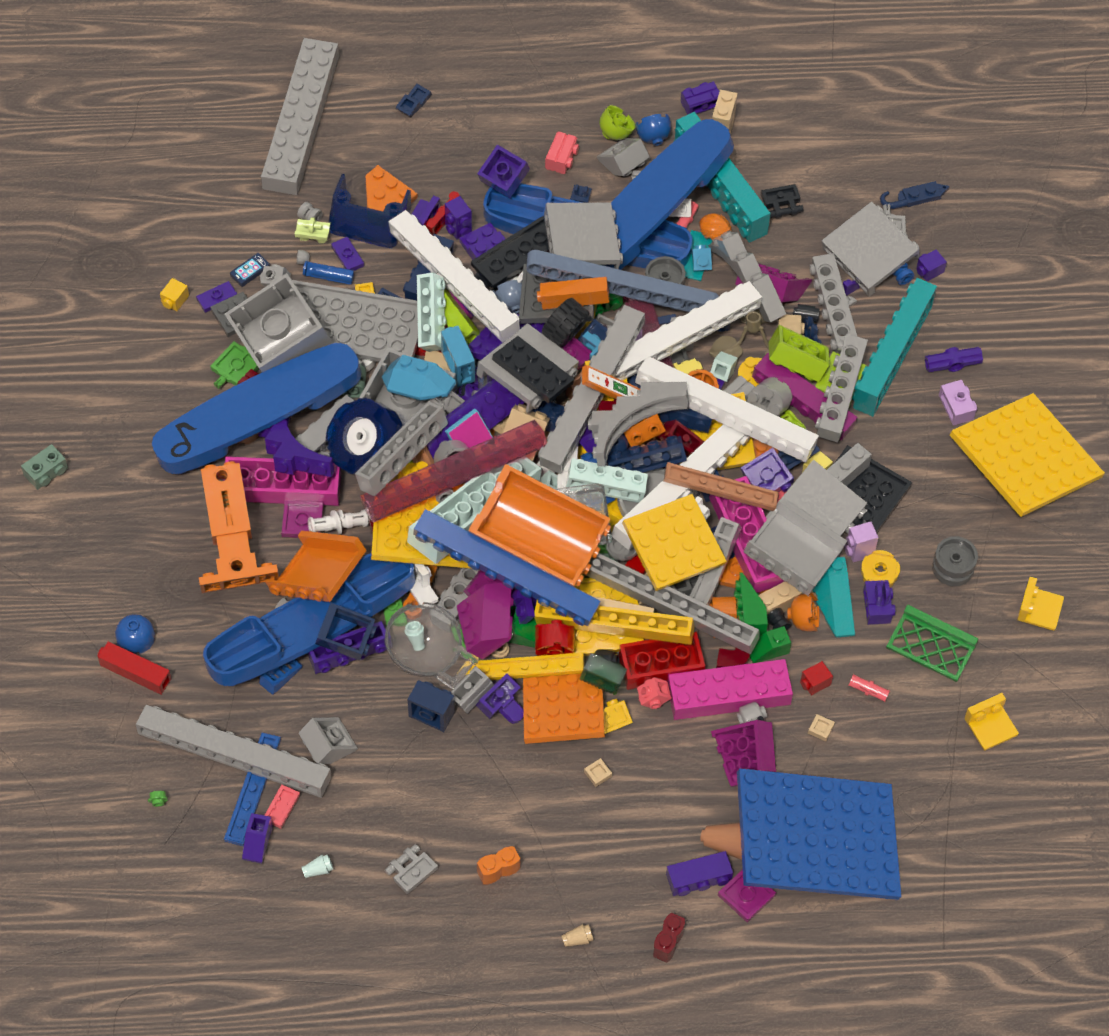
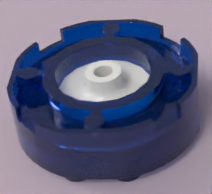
M358 398V400L353 402H346L336 410L326 431V441L329 443L330 449L328 454L333 458V463L346 472L355 475L403 427L401 419L394 410L372 399Z

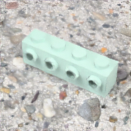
M434 272L417 275L418 347L429 352L441 350V331L445 330L446 317L444 315V307L446 306L444 298L445 281L443 277Z
M572 458L568 469L566 488L639 503L645 495L648 474L622 469L621 467L598 466L597 463Z

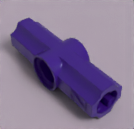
M952 347L945 350L944 353L925 356L924 360L928 372L945 369L956 372L964 366L982 363L983 356L982 350L979 347L962 350Z

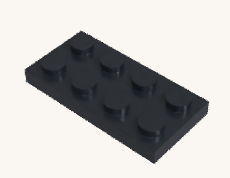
M516 336L492 356L494 362L547 403H550L574 383L573 377L519 336Z

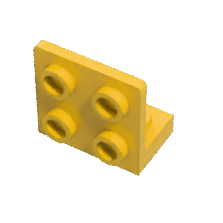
M1029 577L1017 620L1054 631L1064 597L1040 590L1039 587L1035 586L1037 578Z
M1003 693L967 708L964 719L983 750H988L1019 734L1003 708L1006 701Z

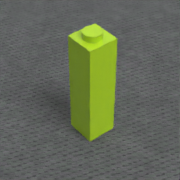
M445 287L444 298L446 306L444 307V315L446 317V325L448 327L459 326L467 345H469L480 335V332Z

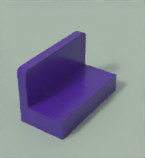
M433 196L430 202L421 199L413 210L412 214L422 226H426L427 221L436 215L440 207V198Z

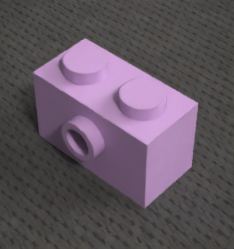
M959 380L941 385L939 397L952 425L974 420L977 405L975 401L971 400L969 388L964 385L963 381Z
M872 522L849 528L845 552L848 557H851L853 562L863 560L865 556L876 551L878 535Z

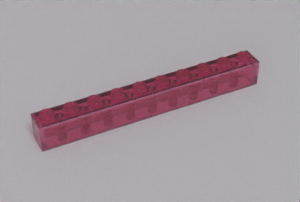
M534 419L390 482L376 496L368 493L360 496L364 510L372 523L533 453L541 449L542 446L545 447L547 442L544 431Z

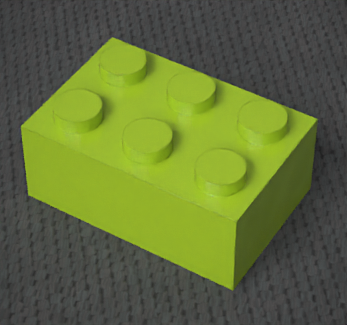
M778 325L769 341V360L776 365L787 367L793 373L798 372L804 375L808 380L819 382L830 365L829 348Z

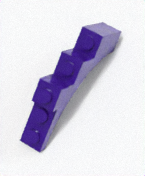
M292 416L258 432V436L265 437L267 454L274 455L276 472L293 475L298 470L332 477L334 474L332 457L307 449L293 437L288 428Z

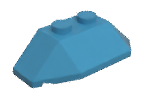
M402 355L393 361L382 375L388 392L417 400L433 399L439 396L447 397L456 384V380L436 363Z

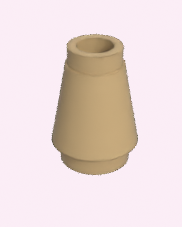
M582 924L562 935L565 947L589 944L590 941L594 940L589 924L585 926Z

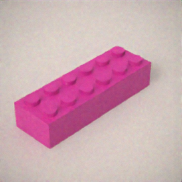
M225 458V463L234 461L240 464L246 502L284 504L285 500L319 501L323 502V505L331 506L339 505L340 461H333L334 474L332 477L298 470L293 475L276 472L273 458Z
M747 476L735 479L736 481L750 484ZM710 494L709 499L719 521L723 517L740 524L742 527L733 551L745 577L756 593L771 589L785 582L743 552L748 542L753 539L767 521L762 508Z
M785 659L668 674V686L671 695L670 703L674 720L739 712L741 706L752 702H757L759 706H764V708L791 705L793 696Z

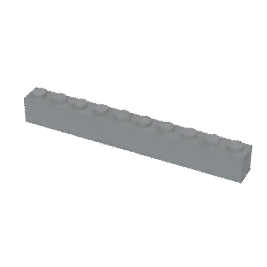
M626 305L623 306L621 311L618 310L613 326H609L606 332L607 337L605 340H601L597 355H593L589 363L591 367L613 377L616 376L645 323V313ZM582 377L580 385H576L573 390L571 401L568 400L565 404V412L562 416L558 417L555 430L550 431L546 446H542L538 454L541 466L559 474L562 473L588 426V419H592V411L597 410L605 395L583 385Z
M598 553L596 559L592 557L589 562L592 566L586 576L665 614L693 618L695 628L742 651L751 654L760 638L759 629L669 586L656 591L648 576Z
M146 705L136 723L139 735L246 772H251L254 775L265 777L271 781L322 798L331 780L330 768L325 764L310 762L305 757H296L287 751L273 749L267 744H258L250 738L238 737L232 732L218 730L212 725L206 726L195 719H186L177 713L163 711L157 706L151 707Z

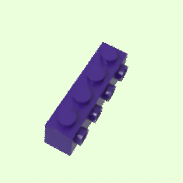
M382 621L373 624L377 628L373 638L369 637L367 640V644H370L366 656L362 654L360 660L374 653H382L389 648V637ZM363 627L332 640L359 650L367 628ZM322 646L308 652L315 674L326 673L331 668L345 666L349 662L357 660Z

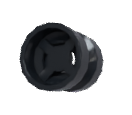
M776 608L767 614L768 624L773 626L772 630L785 626L787 631L792 626L790 620L785 618V613L781 608Z

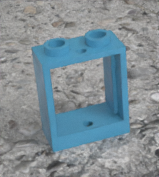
M459 326L448 327L441 331V352L450 372L456 373L457 387L462 386L464 383L474 382L475 360Z

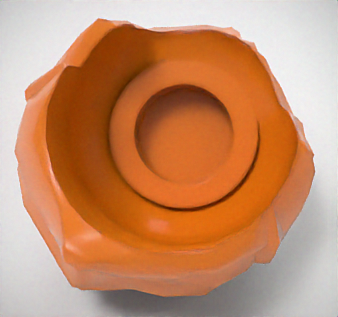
M711 213L705 215L699 221L700 231L705 239L710 238L713 240L721 236V234L731 231V225L723 215Z

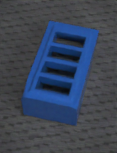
M294 659L287 663L292 669H289L284 664L260 675V685L273 695L302 668L298 661Z

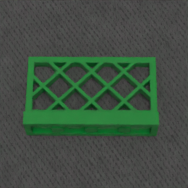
M907 604L904 614L886 648L958 682L978 644L979 638ZM905 620L912 623L915 630L904 633L902 625ZM927 630L931 632L932 638L922 641L919 632ZM916 633L919 642L909 645L906 636ZM901 637L904 638L906 644L905 647L901 648L892 645L895 639ZM937 640H948L950 647L940 650ZM934 642L937 651L927 654L924 644ZM921 646L924 655L918 657L912 655L911 648ZM960 647L969 650L966 656L960 658L957 657L955 649ZM952 650L955 659L944 662L941 653ZM939 654L941 664H931L928 657ZM956 663L959 670L954 675L948 672L946 666Z

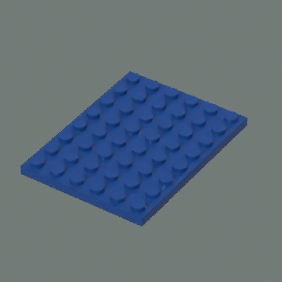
M739 768L737 771L744 886L894 900L901 898L891 784Z

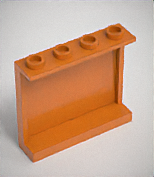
M301 530L298 534V538L303 544L277 580L266 579L265 583L269 587V591L277 596L282 595L330 602L367 550L358 537Z

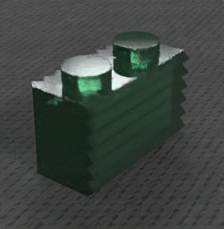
M591 653L584 666L580 680L616 695L627 668H624L619 663L608 661L601 655Z

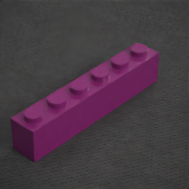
M769 353L754 367L752 377L757 383H761L770 377L778 378L780 382H785L792 392L790 405L799 410L803 416L813 420L815 424L817 418L822 417L823 413L819 411L822 401L826 402L827 397H824L825 393L797 373L788 370L787 367L774 364L769 360ZM847 411L839 438L841 441L855 426L858 418L850 411Z

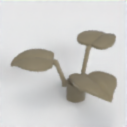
M759 309L749 312L740 318L741 322L746 324V326H744L738 342L731 336H722L713 343L709 351L710 355L716 358L722 351L739 358L743 353V349L739 345L742 344L747 331L750 333L760 331L768 348L765 355L769 353V343L763 331V326H761L766 321H764Z

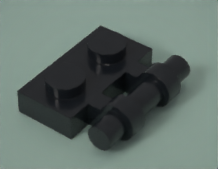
M796 184L761 190L764 205L766 208H773L772 211H769L770 218L775 217L777 219L789 214L793 216L804 211L803 205H795L801 199ZM783 205H788V206H789L788 208L780 209V206H783Z

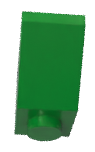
M785 626L767 631L760 636L750 654L752 663H759L790 654L791 640Z

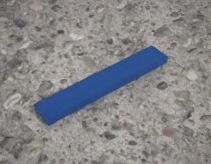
M261 733L258 744H267L273 749L278 750L281 737ZM247 772L224 837V842L244 846L251 813H256L267 782L265 777Z

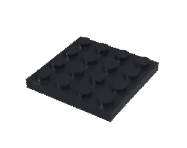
M847 445L843 452L840 454V456L837 458V460L840 459L852 447ZM871 459L869 467L847 485L849 489L867 502L865 507L867 509L866 513L861 519L857 517L852 523L858 526L872 522L876 533H878L908 492L912 482Z

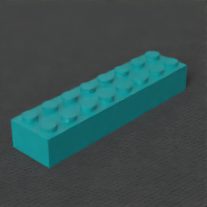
M695 112L676 120L674 141L697 122L701 121ZM728 157L723 166L705 186H708L713 198L719 201L722 210L730 216L731 222L739 228L741 236L750 243L768 234L770 212Z
M916 278L914 284L910 283L906 292L908 294L907 297H903L899 304L900 310L894 312L892 324L887 325L884 339L880 338L877 352L872 353L869 367L865 366L862 372V380L856 382L855 392L852 397L854 409L874 417L933 307L937 289L936 285Z

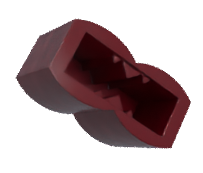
M672 912L665 918L662 931L657 935L654 942L653 957L666 963L671 960L675 953L676 944L683 936L685 918Z

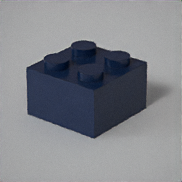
M417 681L407 699L409 717L445 732L455 714L454 695L448 690H440L434 687L430 682Z

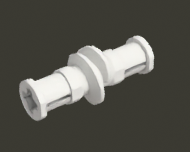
M332 510L330 516L315 519L313 517L308 518V529L311 532L337 529L338 534H342V528H352L361 525L363 527L368 526L366 510L343 514L342 510L337 512Z

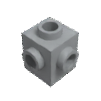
M280 265L264 266L263 272L260 275V281L266 287L286 273L290 277L291 273Z

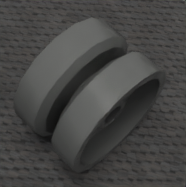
M663 256L649 262L646 266L645 276L684 285L686 272L680 261L672 257Z
M959 536L943 539L938 544L932 563L934 575L943 584L949 586L966 584L972 578L978 560L977 549L969 540Z

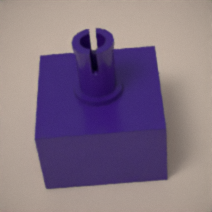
M497 144L477 174L481 182L511 198L530 168L526 161Z

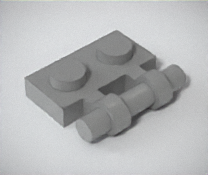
M416 844L411 848H406L398 859H393L389 866L384 869L388 876L394 872L398 873L393 879L406 894H409L438 869V865L425 852L420 856L416 855L420 851ZM408 860L411 861V863L408 866H406L405 868L402 867V865L406 863Z

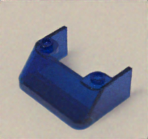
M341 174L332 198L328 222L330 223V233L385 248L395 247L398 240L391 234L388 221L405 210L410 213L411 190L406 191L402 204L391 202L385 206L384 211L351 204V194L346 190L345 174Z

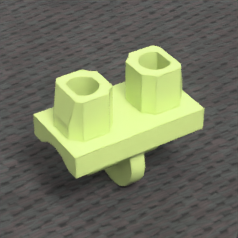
M311 217L310 220L298 219L295 237H299L303 241L316 239L318 243H325L328 240L330 223L315 221L314 217Z

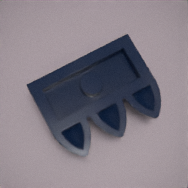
M806 316L804 320L805 337L822 344L817 336V325L814 324L812 317Z

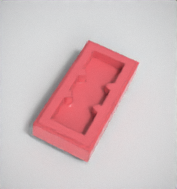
M284 785L280 786L264 815L271 817L272 825L282 829L300 796V792Z

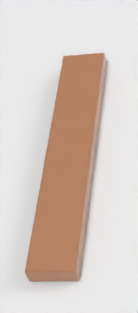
M670 462L666 464L663 482L771 511L776 509L777 491Z

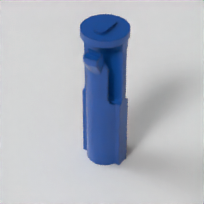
M305 261L303 275L351 285L354 270Z

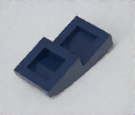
M416 83L408 95L405 94L395 108L411 117L427 102L432 93Z

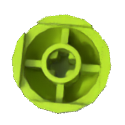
M613 105L608 106L603 111L599 124L604 137L620 141L627 138L633 132L635 123L629 115L626 117L622 114L623 110Z

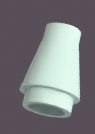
M418 621L409 622L405 627V634L413 649L420 651L425 647L424 627Z
M328 854L320 855L307 865L302 866L305 878L329 874V871L334 870Z

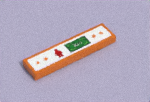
M585 365L582 367V384L617 399L618 396H637V390H640L636 386L591 366Z

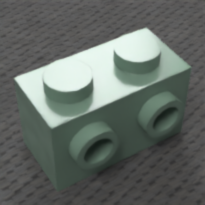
M52 444L21 465L23 475L37 490L48 485L52 479L62 475L68 469L66 459Z

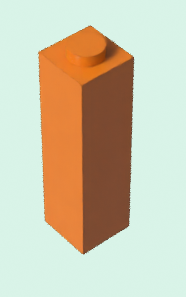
M607 277L540 283V291H537V300L541 302L542 309L558 308L569 298H574L582 306L609 303Z

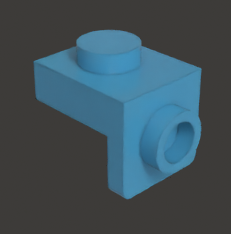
M696 245L695 249L691 250L693 271L712 270L711 248H706V245Z
M587 331L582 336L583 345L592 351L589 355L591 360L592 356L598 353L601 339L596 334H591Z

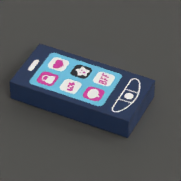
M257 253L232 270L230 276L243 287L263 272L264 266H270V263Z

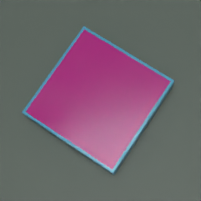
M476 409L470 411L445 430L449 440L462 441L473 453L479 446H486L494 440Z

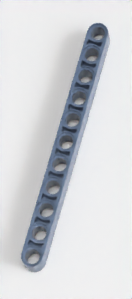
M531 250L527 254L526 270L529 274L557 281L607 277L609 293L678 310L690 312L694 308L703 306L707 301L719 297L714 292L540 250Z

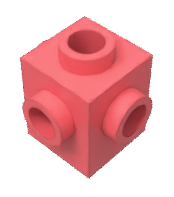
M654 677L637 687L641 705L650 709L660 708L662 704L671 699L668 682Z

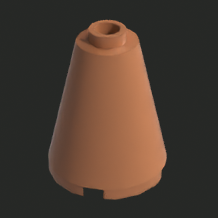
M740 823L706 826L705 830L702 829L700 839L704 846L719 852L726 851L727 855L742 860Z

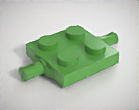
M235 341L210 366L211 370L220 376L213 383L218 389L225 382L236 386L238 381L250 369L254 371L259 369L246 347L239 345Z

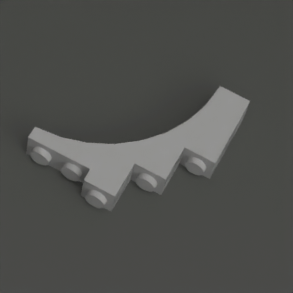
M727 231L721 234V236L712 240L713 243L708 245L711 248V252L722 257L735 271L743 284L750 281L762 296L761 305L758 309L764 321L772 322L784 316L786 312L769 275L761 272L754 254L746 251L739 234Z
M641 382V388L637 390V396H618L616 404H613L612 411H592V419H588V429L592 430L594 442L597 444L596 447H593V458H597V465L606 466L607 457L613 444L634 424L658 413L687 409V382Z

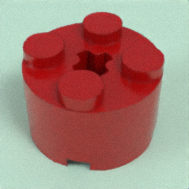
M552 620L550 624H537L535 626V654L537 656L574 652V626L563 624L562 620Z

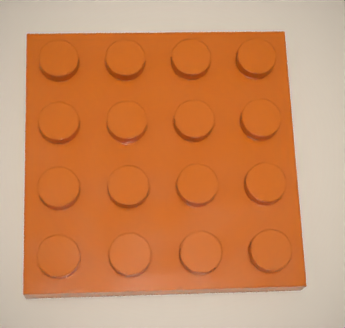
M602 671L523 678L525 744L605 737Z

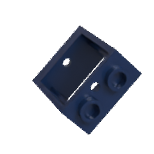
M330 603L315 644L360 661L362 654L366 656L370 646V644H367L368 638H373L377 628L373 626L375 619ZM334 616L367 628L359 650L326 638Z

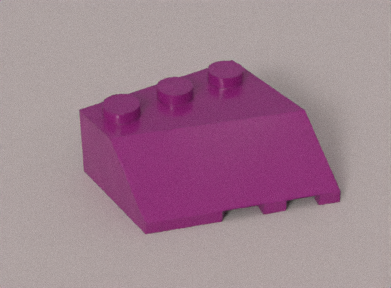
M758 263L761 272L769 275L782 304L788 301H798L812 282V279H797L796 274L779 273V269ZM737 276L735 285L743 284Z
M503 582L483 585L457 605L466 651L482 660L511 639L513 617L510 616V606H513L514 601L511 598V590L513 589L503 585Z
M754 720L711 731L712 737L716 738L718 744L716 748L718 753L722 755L723 767L731 787H738L737 771L739 768L776 772L772 722Z

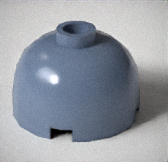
M511 280L498 285V290L496 292L493 290L497 299L500 302H504L511 313H519L522 283H518L517 280Z

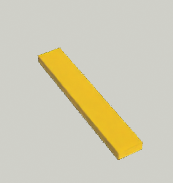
M582 652L466 661V675L470 674V671L475 666L486 674L490 680H500L506 673L512 679L584 673V654Z

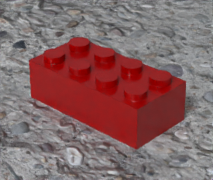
M697 632L693 633L692 645L652 639L619 645L620 663L627 690L635 689L644 684L646 680L654 677L668 682V674L705 670Z

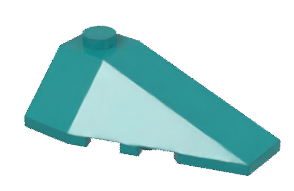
M837 557L814 587L813 592L816 593L818 598L816 604L823 612L825 620L835 638L855 636L848 571L845 557Z

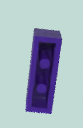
M723 851L669 865L666 869V876L673 896H685L691 891H704L709 889L710 886L726 885L732 880L733 871L727 853Z

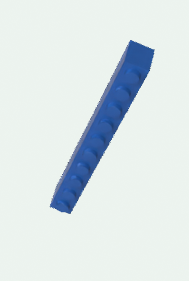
M426 509L414 527L413 535L420 542L433 544L434 549L449 553L453 559L468 563V566L474 570L480 569L485 572L487 577L493 580L499 579L503 582V585L510 589H518L527 598L533 597L537 599L538 603L544 607L550 606L556 609V613L564 617L567 615L573 618V621L578 625L589 626L600 605V600Z

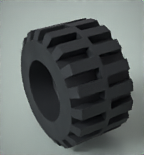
M569 298L551 314L544 324L541 333L561 348L568 344L588 320L590 312L574 298Z

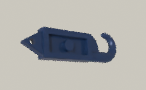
M934 181L904 188L899 192L898 201L887 202L885 200V197L889 195V191L881 195L880 202L882 205L889 204L891 206L890 209L905 206L911 207L940 200L942 195L949 190V186L938 184Z

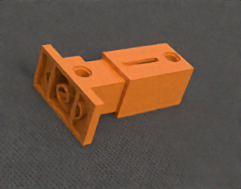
M230 461L224 463L223 466H205L204 469H201L213 545H218L220 558L216 559L218 574L214 575L211 572L203 574V577H199L201 592L207 593L265 583L266 579L277 580L279 578L277 564L264 563L261 564V567H257L255 552L250 553L248 539H252L240 464ZM235 568H241L240 571H234Z

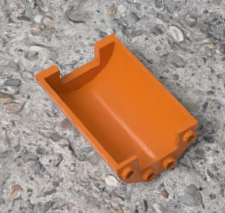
M505 464L496 480L491 495L480 514H477L468 532L573 587H579L584 579L583 574L587 575L592 566L589 564L592 557L596 559L601 549L598 545L603 535L607 536L611 529V526L608 525L611 518Z

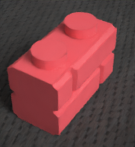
M559 131L556 133L545 159V168L547 170L565 174L568 168L571 169L573 154L577 155L579 150L576 136L566 135V133Z

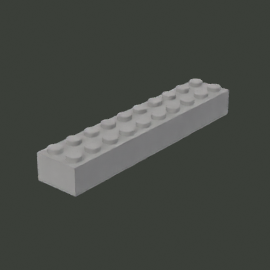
M308 38L303 39L261 175L262 188L264 190L298 195L339 58L338 43Z

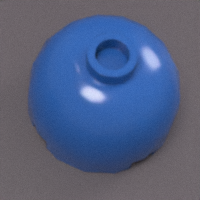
M661 114L644 117L639 125L637 121L635 127L640 139L645 143L653 144V146L663 144V141L670 135L672 128L668 114H665L666 117H662Z
M128 615L121 619L116 627L117 645L132 653L139 652L141 654L146 652L155 641L153 625L148 618L142 615Z

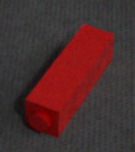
M109 641L98 652L100 666L162 695L171 681L170 670Z

